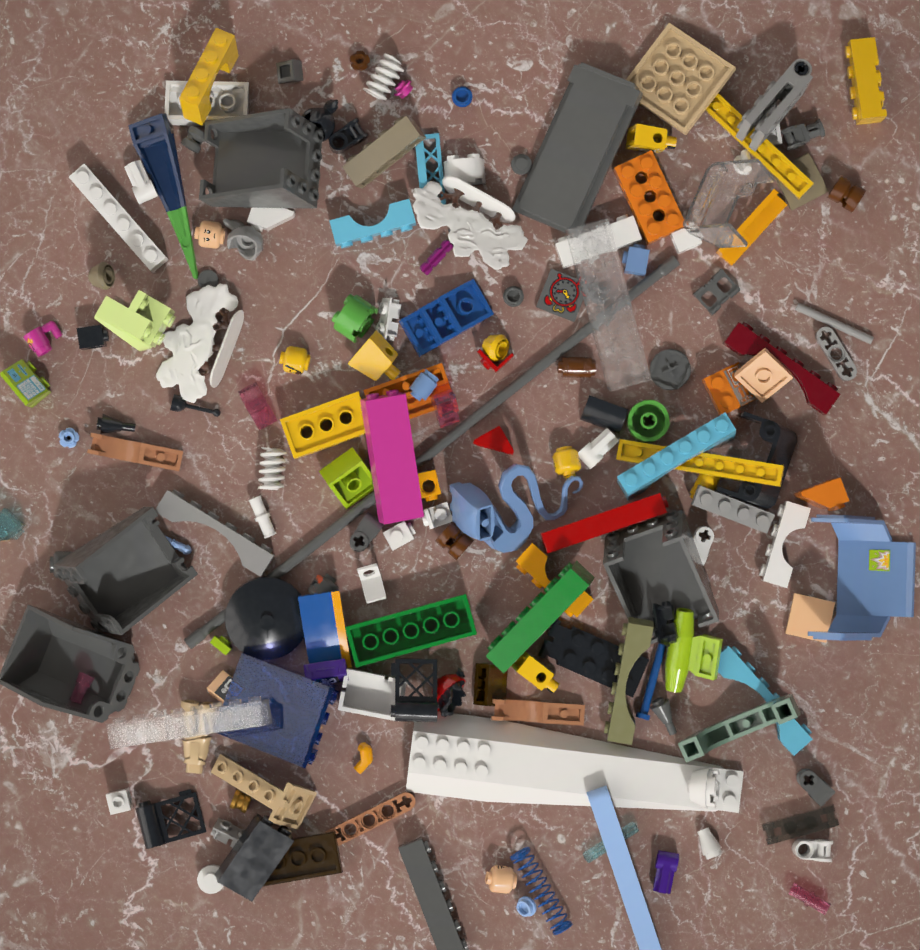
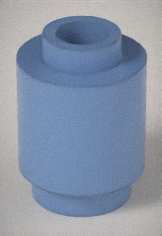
M426 369L418 375L409 387L412 390L410 394L418 401L421 399L426 401L436 388V383L439 379Z

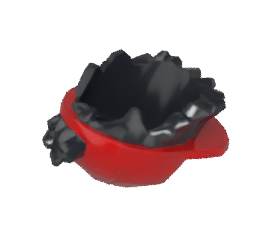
M458 668L456 674H445L437 679V706L442 717L453 715L456 706L462 705L461 697L466 696L463 691L465 675L460 668Z

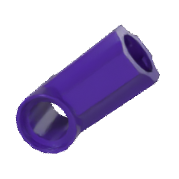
M658 850L653 891L671 894L674 872L677 871L679 862L678 853Z

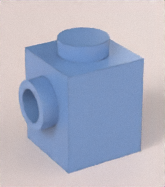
M633 244V247L629 246L628 251L623 252L622 263L625 264L624 273L638 276L646 275L650 250L645 249L646 246Z

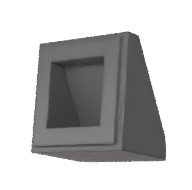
M291 59L276 63L278 84L303 81L302 62L300 60Z

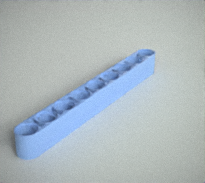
M607 786L588 791L586 793L639 950H662Z

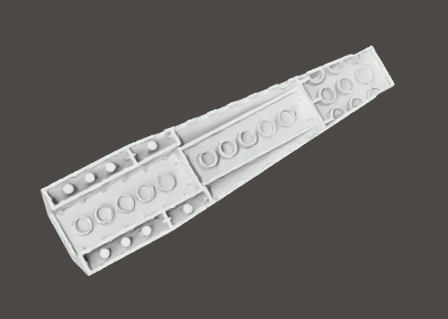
M438 711L437 722H414L406 792L485 802L591 806L586 792L607 786L614 807L692 811L720 810L739 813L744 771L725 769L718 765L694 760L686 763L685 759L510 721H495L487 717L455 713L451 716L442 717L441 712ZM711 767V769L720 771L719 776H716V780L720 783L718 800H714L716 808L708 807L706 809L690 801L689 792H687V782L691 780L693 771Z

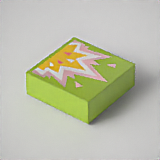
M869 550V570L890 571V550Z

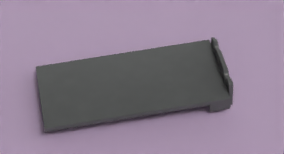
M582 62L578 66L574 65L567 80L569 85L512 208L513 211L576 238L580 235L643 96V93L639 91L635 83Z

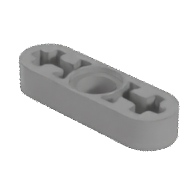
M830 327L820 328L816 332L815 339L834 371L843 381L854 379L857 374V368L837 335ZM821 332H829L831 335L828 337L831 343L835 341L836 344L826 349L825 346L829 344L826 340L820 339L822 336ZM833 348L841 350L842 356L839 360H834L831 357L830 352ZM845 358L847 362L843 364L846 368L852 369V371L850 372V377H848V375H842V372L844 371L842 365H840L839 367L836 366L837 363L842 362Z

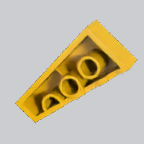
M875 37L851 39L847 43L848 46H845V57L849 58L850 66H847V76L852 81V87H849L850 99H854L852 119L856 120V125L880 123L887 117V111L882 109L883 101L885 100L884 91L879 90L882 80L881 72L876 70L875 67L879 65Z

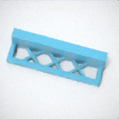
M439 133L425 134L426 139H436V147L430 153L424 148L423 141L416 146L419 187L423 188L427 182L434 178L440 183L442 191L445 193L442 185L444 177ZM436 150H437V158L433 155V154L436 152ZM424 152H426L429 155L426 159ZM431 157L438 162V168L434 173L426 168V163ZM438 171H439V178L435 176ZM446 198L441 201L444 205H446Z

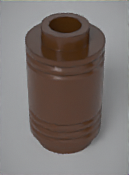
M562 357L561 361L557 363V373H561L562 378H591V376L596 374V360L591 357Z

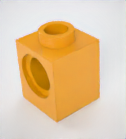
M436 470L418 473L421 499L425 498L426 502L438 499L437 495H440L441 491ZM431 480L434 482L435 488L432 492L423 490V483L425 481Z

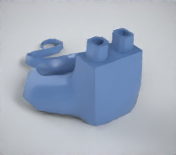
M513 464L502 472L498 484L502 499L517 517L516 522L511 527L504 523L500 513L488 496L470 482L463 484L457 482L450 485V492L452 493V502L450 503L452 521L463 533L474 539L484 541L492 549L502 553L517 551L527 541L533 529V515L524 500L512 489V481L517 476H524L526 478L536 510L545 520H555L565 514L568 508V487L573 481H578L579 488L572 492L575 494L583 488V481L580 476H570L566 479L562 486L559 509L554 513H548L543 505L534 472L529 466Z

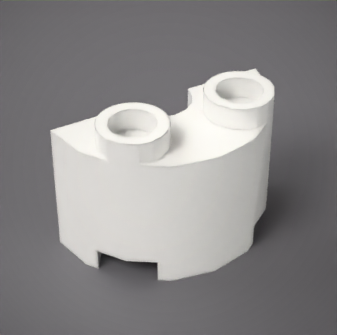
M468 154L467 158L451 155L447 156V161L443 162L444 177L453 176L470 185L486 184L484 159L480 158V154Z

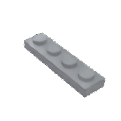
M699 484L691 501V504L764 533H768L775 516L772 512Z

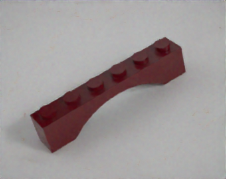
M738 322L723 342V345L739 356H755L766 348L793 374V377L799 383L804 393L806 403L823 416L826 415L841 395L837 392L838 388L830 382L826 384L821 381V376L815 371L811 370L809 372L804 369V364L798 359L794 358L792 360L787 357V352L781 347H773L769 344L770 340L762 334L756 335L752 332L753 328L749 324Z

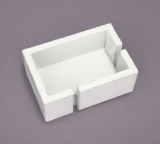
M347 668V676H344L342 685L343 688H346V691H341L338 710L395 721V717H391V705H395V677L389 676L387 680L384 679L385 675ZM406 682L399 688V696L405 695Z

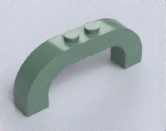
M788 694L708 726L686 737L678 743V746L687 763L734 739L777 722L780 725L801 715V712L793 694Z

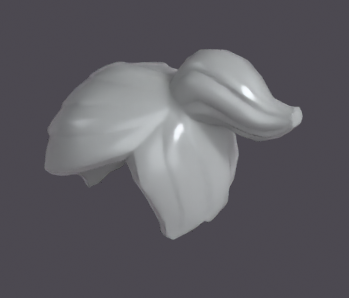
M225 218L223 223L232 230L227 237V248H237L243 258L249 261L255 260L263 251L264 239L261 233L251 226L244 225L239 220H228Z

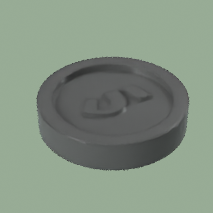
M204 270L199 274L198 284L201 288L207 285L213 287L218 285L219 279L214 271Z

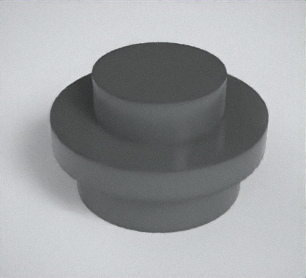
M519 154L512 159L511 168L516 174L525 175L531 170L532 162L527 155Z
M510 286L504 291L503 300L508 306L516 307L523 302L524 294L519 287Z

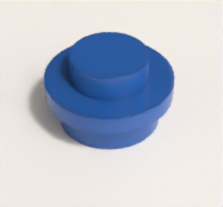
M461 86L453 91L452 101L456 106L467 107L472 102V92L467 87Z

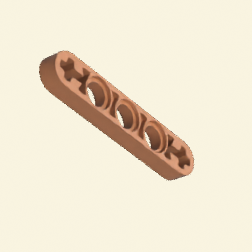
M402 792L328 829L325 833L336 831V834H338L339 831L337 829L341 828V833L346 839L342 840L341 836L337 838L338 846L410 811L415 806V796L410 792ZM403 796L411 797L410 806L407 807L404 804L399 807L402 811L397 812V807L392 801L397 800L398 804L403 801ZM384 805H391L393 807L394 813L391 816L383 815L382 807ZM366 814H371L375 817L373 825L367 826L363 822V817ZM349 823L356 826L357 830L353 835L346 834L344 830L345 826Z

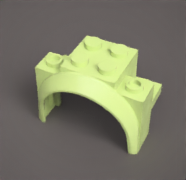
M138 290L129 308L106 296L94 318L137 350L144 351L152 349V347L155 348L156 345H161L165 338L163 333L166 327L170 328L176 317L174 316L175 311Z

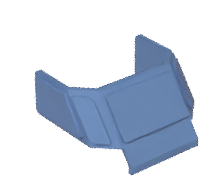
M816 515V518H811V522L831 523L839 541L836 616L828 631H808V636H813V639L872 640V637L882 636L890 616L914 617L916 542H892L884 520H875V517ZM869 550H890V571L869 570Z

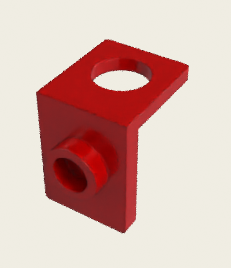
M481 349L477 351V354L482 358L480 363L487 370L491 368L495 373L514 357V354L511 353L500 365L496 366Z

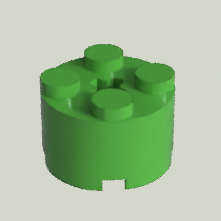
M349 294L344 301L345 306L341 312L337 311L331 321L334 322V329L356 343L358 342L356 338H362L373 324L375 319L372 318L373 313H378V308L359 295L353 296Z
M644 400L637 403L631 408L627 416V428L630 434L641 442H653L660 439L667 432L670 424L666 408L655 400ZM651 416V422H653V425L649 424L648 426H645V421L643 420V417L647 418Z

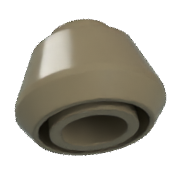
M101 262L91 268L88 279L94 287L108 290L114 284L115 273L110 264Z

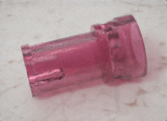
M79 672L75 681L76 685L69 700L81 705L86 691L90 688L94 678Z

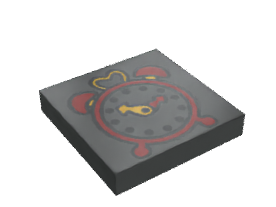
M551 269L536 307L575 322L589 283Z

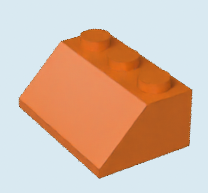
M841 477L830 479L793 493L796 498L817 508L827 509L828 512L846 507L845 502L849 501Z

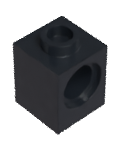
M103 325L76 328L79 349L88 350L107 347L106 341H109L108 329H104Z

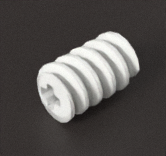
M384 53L383 56L386 60L379 61L382 67L375 68L377 74H371L370 76L373 81L366 82L369 89L363 88V90L377 99L387 100L383 93H391L388 85L395 86L396 84L392 79H400L396 72H404V69L401 67L400 61Z
M261 447L266 452L261 453L260 456L266 460L260 462V465L264 466L265 469L259 470V473L265 476L258 479L259 482L264 483L258 489L278 490L284 487V484L280 483L279 480L285 479V476L279 474V472L285 471V468L280 466V464L285 463L286 459L280 456L287 454V452L278 448Z

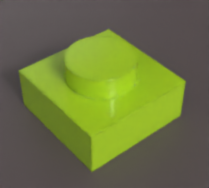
M216 635L210 641V644L224 655H228L233 649L229 646L231 642L222 635L220 637Z

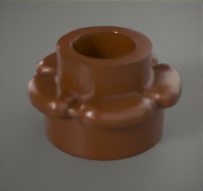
M356 51L355 54L350 56L351 67L356 71L366 70L368 63H370V57L364 51Z

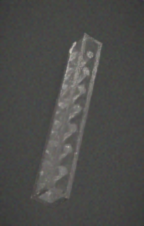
M261 696L249 697L248 702L235 699L230 700L229 705L223 706L222 702L209 704L210 708H203L202 705L191 706L190 711L184 712L183 708L172 709L171 714L165 715L164 711L151 713L152 717H145V714L133 715L132 720H126L125 717L114 718V723L106 724L110 749L266 726L272 724L269 698L261 699Z

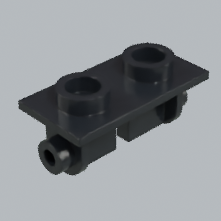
M670 601L662 602V606L652 603V617L656 624V639L659 644L669 647L670 644L676 643L678 638L676 623H668V621L675 619L673 605H671Z

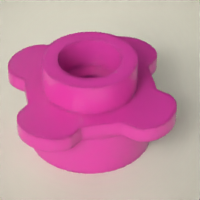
M400 81L394 88L396 90L394 95L399 96L401 99L405 98L413 89V86L410 84L411 81Z

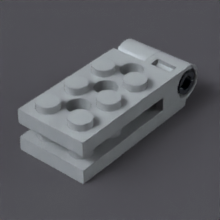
M795 60L777 82L773 80L769 84L764 95L761 94L755 101L751 110L748 109L741 118L742 120L737 126L739 131L735 137L743 141L755 127V131L750 136L752 141L749 145V148L753 151L760 147L803 96L813 76L810 75L812 66L807 60ZM779 99L781 103L778 107L773 105ZM767 113V117L763 120L762 117Z

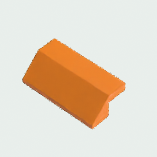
M442 363L363 390L365 397L373 393H378L379 396L386 395V391L399 390V392L405 393L409 419L456 403ZM427 369L439 380L436 383V388L426 401L424 399L418 401L410 394L412 390L409 387L418 375Z

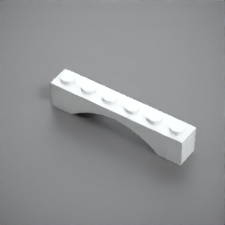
M85 164L69 176L72 182L152 273L169 260Z

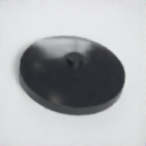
M269 576L254 578L239 586L230 597L225 611L226 630L233 644L244 654L261 660L277 659L292 652L304 638L298 596H301L300 592L289 582Z

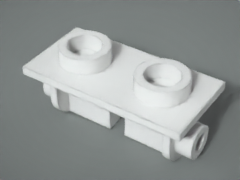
M382 298V302L379 305L380 319L376 326V330L387 341H394L397 338L399 323L392 322V318L399 319L401 310L400 300L392 298Z

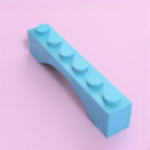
M726 645L721 650L718 673L723 678L745 683L759 693L766 702L780 697L776 692L772 694L767 689L770 685L762 677L760 679L754 674L756 670L748 661L744 663L739 658L742 654L735 646L730 648ZM795 719L780 725L778 722L776 723L778 740L793 756L813 740L809 736L812 732L804 723L800 726Z

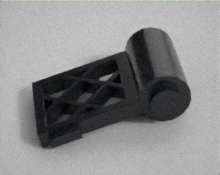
M395 659V663H391V676H395V705H391V717H395V721L437 722V659ZM400 664H409L414 670L405 678L400 673ZM424 664H433V673L426 678L419 669ZM415 672L424 679L417 688L408 681ZM431 677H433V684L429 681ZM405 682L414 690L409 696H399V688ZM427 682L433 688V696H423L418 690Z
M191 789L179 792L178 797L152 804L150 800L138 803L139 807L135 808L146 849L206 832L196 792H191ZM193 797L195 806L191 813L180 807L184 799ZM180 801V803L178 804V806H177L176 804H174L173 802ZM171 804L176 807L171 818L162 814V805ZM178 809L189 815L183 826L173 820ZM195 809L197 811L198 817L193 815ZM191 816L199 820L201 829L191 831L186 828ZM164 818L169 820L167 825H165ZM171 822L182 828L177 836L169 838L167 829ZM183 830L188 831V833L182 834Z

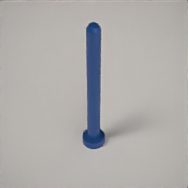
M659 642L640 712H636L635 716L645 720H650L648 712L666 648L665 645L659 644Z

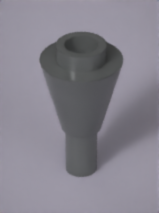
M664 697L655 699L650 707L651 710L665 724L669 735L676 734L677 731L672 722L669 699H664Z

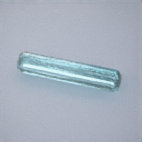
M634 822L621 829L625 840L639 831ZM603 841L583 853V857L588 863L606 853Z

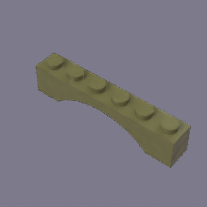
M628 617L627 623H623L621 635L625 636L624 643H620L618 655H621L620 663L616 662L614 675H618L617 682L612 683L611 694L614 695L613 702L609 701L607 714L611 715L610 720L605 721L604 726L607 741L632 745L635 718L626 700V682L636 660L650 647L654 628L653 621Z

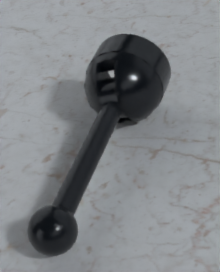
M175 394L170 408L171 411L175 412L190 408L211 413L215 417L221 414L219 409L212 410L187 404L186 400L182 399L180 395Z

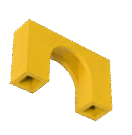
M215 28L179 97L185 119L203 126L212 109L210 92L219 70L230 73L239 57L235 35Z

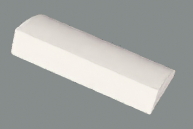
M166 80L164 113L167 114L169 125L202 126L185 119L183 116L179 97L188 81ZM214 81L210 92L212 109L205 122L248 115L249 82Z

